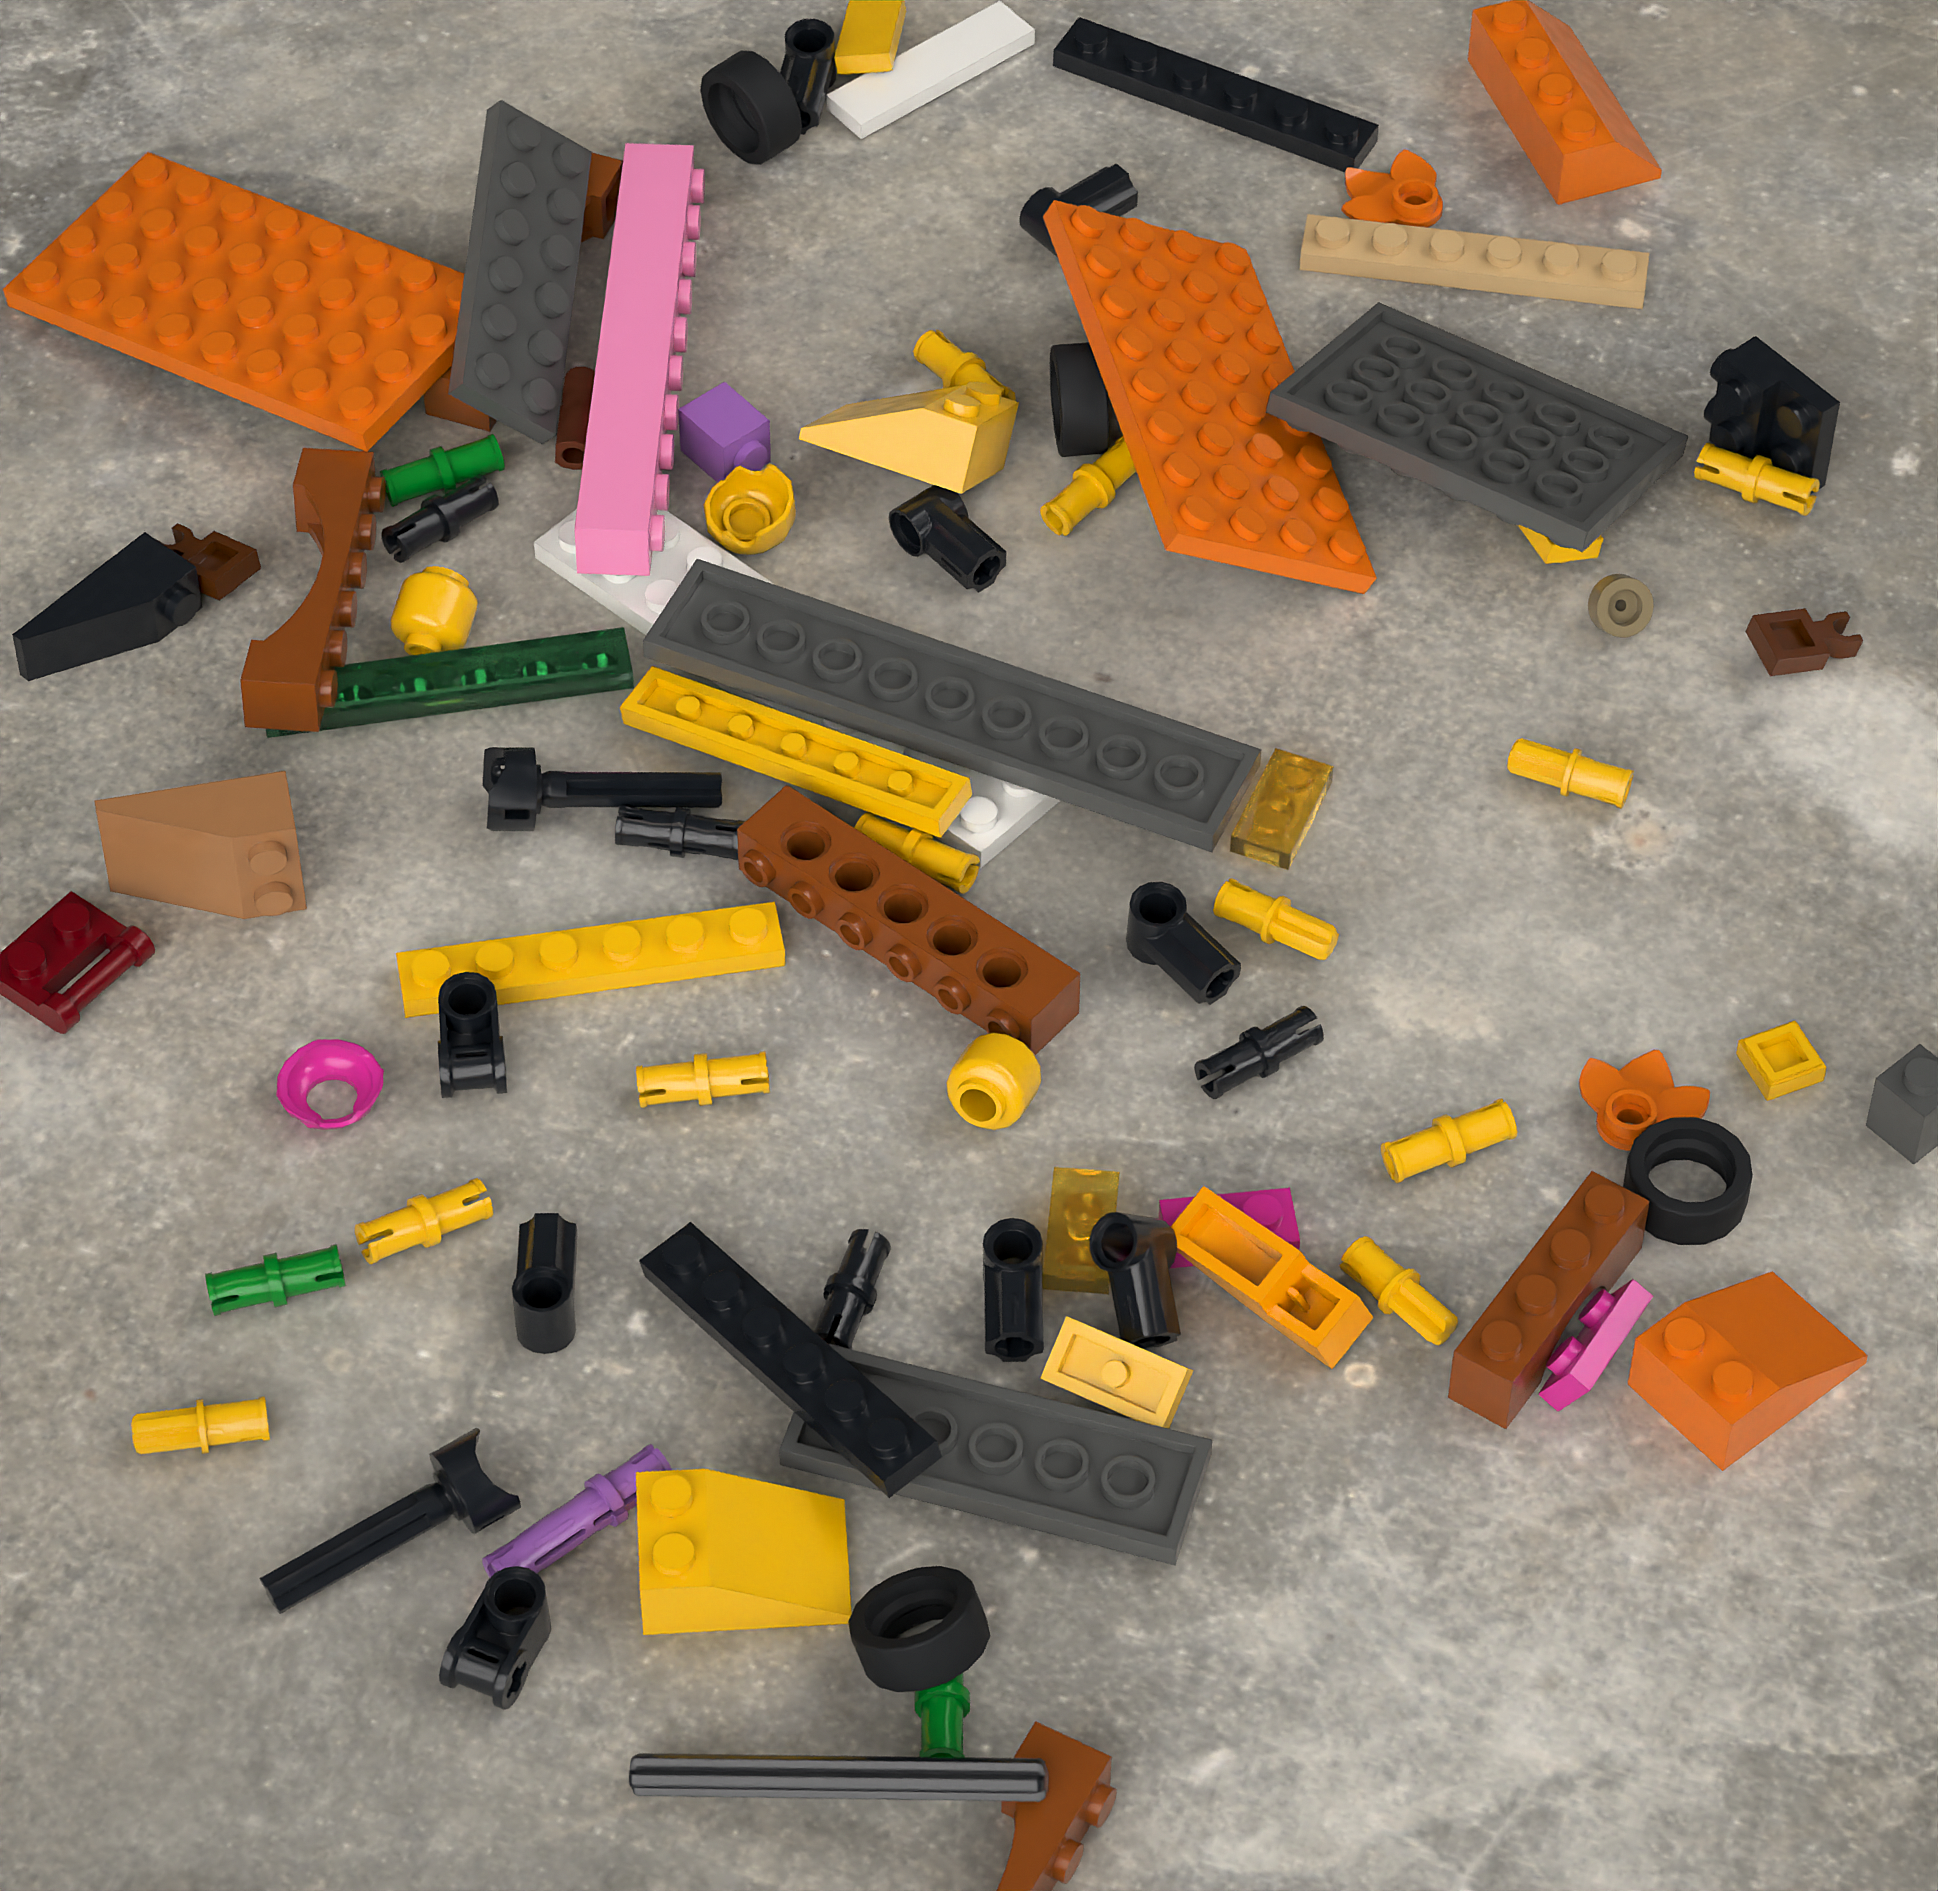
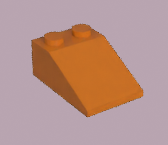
M1772 1271L1684 1302L1636 1337L1628 1385L1716 1466L1724 1471L1866 1364L1868 1355Z

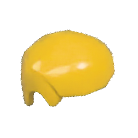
M771 463L767 464L761 471H752L742 466H737L725 480H721L712 486L703 504L708 533L727 550L743 555L762 554L781 544L794 523L796 513L792 481L777 466Z

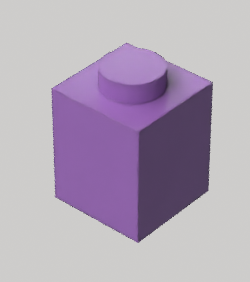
M726 382L719 384L678 409L680 450L717 483L725 480L737 466H742L752 471H760L763 466L771 462L770 420Z

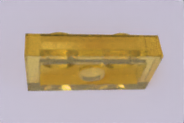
M1275 748L1231 834L1230 852L1289 870L1332 784L1334 766Z
M1054 1167L1043 1267V1290L1109 1295L1110 1281L1108 1271L1100 1269L1093 1261L1090 1253L1089 1239L1092 1228L1099 1218L1107 1213L1117 1212L1120 1172Z

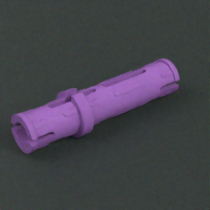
M649 1444L629 1458L627 1462L610 1471L605 1476L599 1473L585 1481V1489L573 1499L546 1515L506 1545L501 1546L493 1553L482 1558L487 1575L491 1578L494 1573L503 1568L513 1566L529 1568L538 1573L582 1544L584 1540L597 1531L602 1530L608 1525L613 1527L620 1525L628 1519V1511L637 1506L636 1472L672 1470L670 1464L657 1448L654 1449L653 1445Z

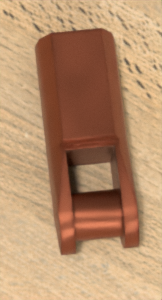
M584 366L572 368L565 375L556 439L555 463L563 468L572 470L583 468L595 371Z

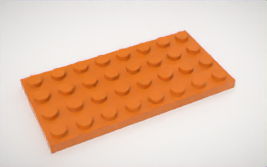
M147 152L3 288L7 304L11 308L368 452L452 366L465 273Z
M1054 200L1043 215V219L1165 550L1365 594L1377 577L1321 437L1311 432L1296 430L1290 427L1286 421L1266 413L1270 392L1295 371L1247 250L1231 242L1220 243L1194 236L1184 230L1174 231L1146 224L1137 218L1127 219L1103 213L1087 205L1076 206Z

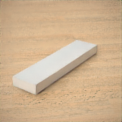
M998 1L895 57L892 70L888 72L865 73L826 95L827 110L860 139H863L1034 45L1035 29L1003 2Z

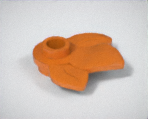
M1403 149L1396 156L1392 163L1390 174L1347 167L1345 170V186L1351 200L1342 206L1341 211L1350 219L1428 228L1439 221L1443 211V201L1435 186L1437 174L1429 163L1407 149Z
M1652 1050L1633 1059L1619 1071L1608 1063L1595 1058H1589L1582 1069L1579 1079V1089L1582 1098L1597 1113L1596 1126L1599 1135L1609 1145L1625 1151L1631 1150L1634 1140L1650 1125L1673 1117H1697L1702 1119L1709 1105L1710 1091L1708 1089L1697 1086L1674 1087L1668 1064L1659 1050Z

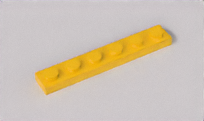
M651 666L620 706L623 724L940 838L972 796L970 778L654 666Z
M775 902L396 953L405 1018L438 1014L440 987L448 978L463 972L479 973L487 977L494 984L497 1004L504 1005L785 966V949Z

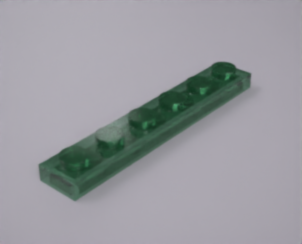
M620 627L345 664L344 667H335L338 679L336 703L334 708L325 707L319 731L634 688L633 669L625 629ZM266 729L267 738L309 733V731Z

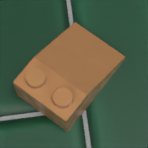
M285 771L94 800L111 892L241 919L277 916L286 912L307 909L296 827Z

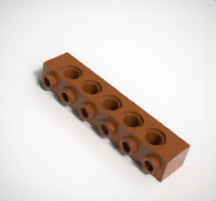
M784 786L737 829L739 870L743 872L750 882L758 887H767L790 902L800 915L808 919H816L836 932L849 947L865 951L885 964L898 979L914 983L934 996L947 1011L963 1015L986 1030L987 1034L999 1033L1009 1035L1023 1042L1036 1055L1079 1014L1080 973L790 786Z

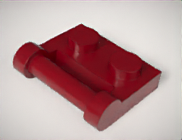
M70 891L0 952V994L54 1031L65 1034L80 1021L79 1012L132 965L136 967L142 966L155 954V947L151 939L140 928L133 925L129 927L124 926L76 893ZM106 949L110 950L108 954L63 994L58 993Z

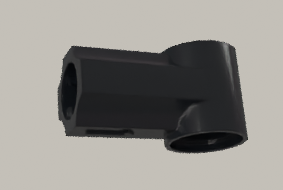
M803 19L788 27L785 32L786 52L780 71L792 90L799 107L802 123L801 134L804 135L810 128L818 127L828 89L833 86L836 80L834 31L830 25L818 19Z
M1114 164L1111 167L1106 166L1061 193L1053 187H1045L1038 190L1027 200L1020 212V227L1057 257L1043 219V215L1054 200L1076 206L1087 205L1097 211L1120 217L1137 207L1138 191L1134 188L1129 173L1118 164Z
M932 485L889 513L888 519L891 531L899 545L907 553L915 557H919L923 553L928 554L966 589L973 588L978 593L995 582L999 572L1006 566V551L968 518L965 504L957 492Z
M1148 882L1139 886L1132 893L1129 902L1126 943L1127 949L1132 956L1142 963L1158 965L1198 1004L1207 1002L1211 1005L1223 997L1232 983L1240 976L1241 963L1186 912V898L1178 888L1164 882Z
M1121 1212L1107 1213L1099 1218L1092 1228L1089 1246L1093 1261L1100 1269L1108 1271L1120 1339L1143 1349L1161 1347L1178 1341L1177 1336L1181 1335L1169 1274V1268L1174 1263L1177 1253V1239L1173 1229L1167 1222L1157 1218Z
M535 1213L531 1220L519 1224L517 1273L512 1285L515 1326L518 1341L524 1348L534 1353L548 1354L558 1352L570 1344L576 1332L574 1294L578 1231L576 1223L566 1221L559 1213Z
M1008 1218L996 1222L987 1230L983 1240L985 1353L1000 1358L1002 1362H1026L1030 1357L1043 1353L1044 1350L1043 1241L1041 1233L1037 1228L1023 1219ZM1016 1258L1023 1260V1262L1009 1264L1003 1262V1260Z

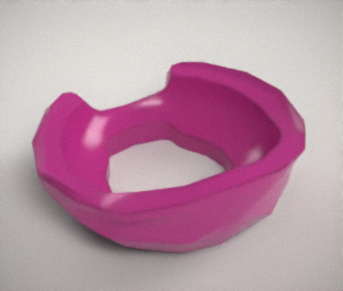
M317 1039L300 1047L285 1061L277 1077L276 1096L289 1115L300 1120L308 1128L321 1130L339 1129L361 1120L370 1112L383 1088L384 1070L375 1057L358 1044L339 1039ZM326 1080L347 1082L357 1092L353 1113L338 1119L326 1120L322 1119L318 1113L309 1107L307 1096L312 1088Z

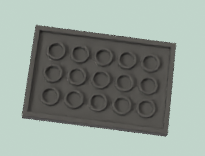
M1380 302L1272 390L1266 413L1286 421L1290 427L1296 430L1314 433L1338 444L1342 450L1348 453L1366 456L1390 467L1394 473L1400 476L1418 479L1442 490L1445 495L1454 500L1470 502L1496 514L1500 520L1506 523L1522 525L1549 537L1554 544L1560 547L1574 548L1580 552L1588 548L1683 456L1688 440V435Z

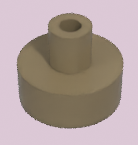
M1611 574L1601 579L1593 587L1588 599V612L1592 622L1602 631L1621 638L1631 637L1641 632L1649 623L1654 609L1653 597L1648 587L1641 581L1625 574Z

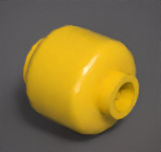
M430 566L423 569L422 572L410 575L403 581L391 616L390 628L396 638L404 643V650L412 657L423 661H436L440 655H454L465 647L477 611L478 600L472 590L468 588L469 582L461 574L444 567Z
M999 1033L980 1035L967 1045L952 1067L946 1083L947 1095L955 1111L967 1122L979 1128L991 1130L1007 1128L1022 1117L1035 1097L1041 1084V1068L1034 1053L1023 1042L1009 1035Z

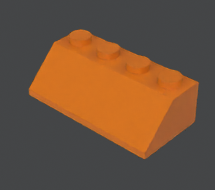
M1510 0L1472 10L1468 62L1557 205L1661 178L1662 169L1569 25L1529 0Z

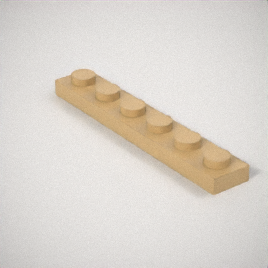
M1307 214L1299 270L1643 309L1650 253Z

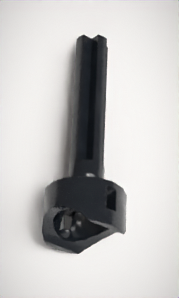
M491 747L484 750L482 786L489 793L486 829L491 831H534L536 814H540L541 805L548 808L620 807V805L628 807L720 808L722 805L721 773L546 771L541 773L540 764H536L534 747Z
M474 1428L429 1454L435 1471L432 1473L435 1483L421 1487L259 1578L268 1598L278 1613L285 1612L445 1522L452 1514L458 1521L463 1520L466 1527L473 1534H476L485 1527L520 1509L521 1503L518 1495L509 1494L493 1484L482 1471L476 1456V1445L479 1440L480 1430Z

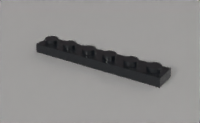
M1078 17L1053 50V67L1345 172L1347 167L1358 169L1378 141V124Z
M689 1222L639 1260L644 1276L887 1497L893 1496L942 1458L938 1442L933 1436L692 1222Z

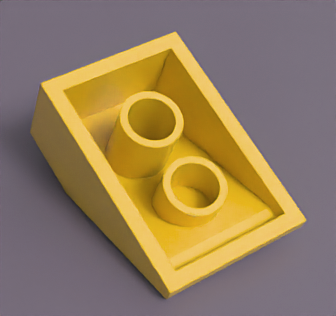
M969 382L967 385L846 404L802 427L799 439L962 494L1004 469L1019 402L1001 397L1002 391L993 385L982 382Z
M710 1469L636 1472L639 1583L643 1635L849 1624L848 1621L852 1610L845 1499Z

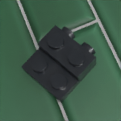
M1754 336L1735 349H1727L1722 352L1710 369L1711 378L1718 382L1716 395L1708 402L1703 414L1704 418L1711 423L1709 441L1715 444L1716 447L1752 459L1757 455L1770 458L1772 466L1808 478L1819 479V489L1825 486L1840 402L1757 336Z

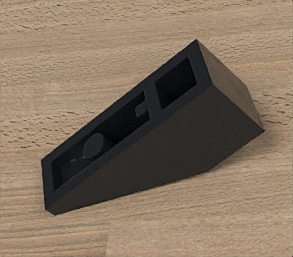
M144 532L12 634L20 676L27 681H31L161 641L177 627L187 624L196 612L202 608L196 566Z

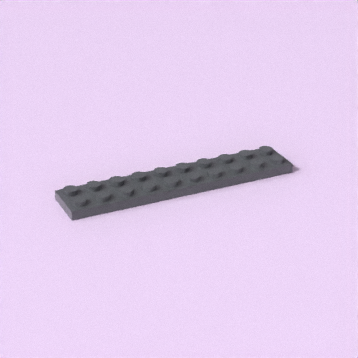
M700 559L695 560L643 639L645 658L1209 852H1213L1260 767L1261 749Z

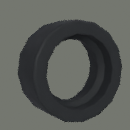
M741 50L711 68L702 76L700 92L703 108L709 122L724 145L748 164L761 165L799 140L802 123L795 97L781 73L766 58L754 51Z
M1086 342L1052 345L1050 351V391L1058 453L1062 457L1104 454L1109 446L1108 395L1090 344Z
M1673 1117L1650 1125L1634 1140L1627 1158L1623 1187L1650 1201L1645 1230L1655 1238L1678 1245H1704L1725 1237L1741 1222L1748 1203L1753 1177L1751 1159L1739 1138L1720 1124L1697 1117ZM1671 1160H1690L1706 1165L1718 1173L1727 1187L1721 1196L1705 1202H1685L1671 1198L1657 1189L1649 1179V1173L1655 1166Z
M943 1566L918 1567L889 1577L871 1588L856 1603L848 1621L850 1636L866 1676L879 1688L898 1693L923 1691L949 1682L967 1671L982 1656L990 1638L988 1621L973 1582L960 1570ZM943 1619L925 1632L906 1638H896L913 1626L931 1620Z

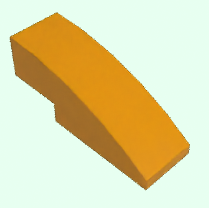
M1205 1186L1200 1189L1171 1225L1177 1239L1178 1253L1256 1315L1331 1369L1335 1367L1374 1318L1358 1295L1310 1264L1300 1250Z

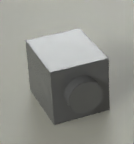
M1921 1044L1876 1077L1866 1126L1912 1164L1917 1163L1938 1146V1058Z

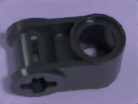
M463 972L455 974L445 980L439 989L438 995L441 1041H438V1061L442 1098H451L454 1091L494 1088L497 1094L507 1093L503 1036H500L497 994L494 984L487 977L479 973Z
M513 1566L503 1568L491 1576L465 1623L456 1631L447 1646L439 1671V1681L442 1685L455 1688L458 1684L476 1690L493 1697L494 1706L503 1710L509 1709L521 1693L530 1668L551 1632L545 1583L539 1574L529 1568ZM515 1607L530 1608L529 1611L520 1615L505 1614L506 1611Z

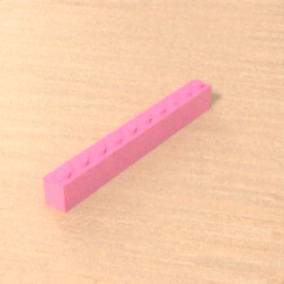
M625 143L574 528L577 573L650 576L653 551L663 552L665 517L664 515H657V510L668 511L669 474H662V470H673L674 434H667V430H677L679 419L678 395L671 394V392L682 391L683 356H677L676 352L686 353L688 320L687 317H680V315L691 314L692 280L685 279V277H695L697 250L696 242H689V240L700 239L701 208L700 205H694V203H704L705 170L694 169V145Z

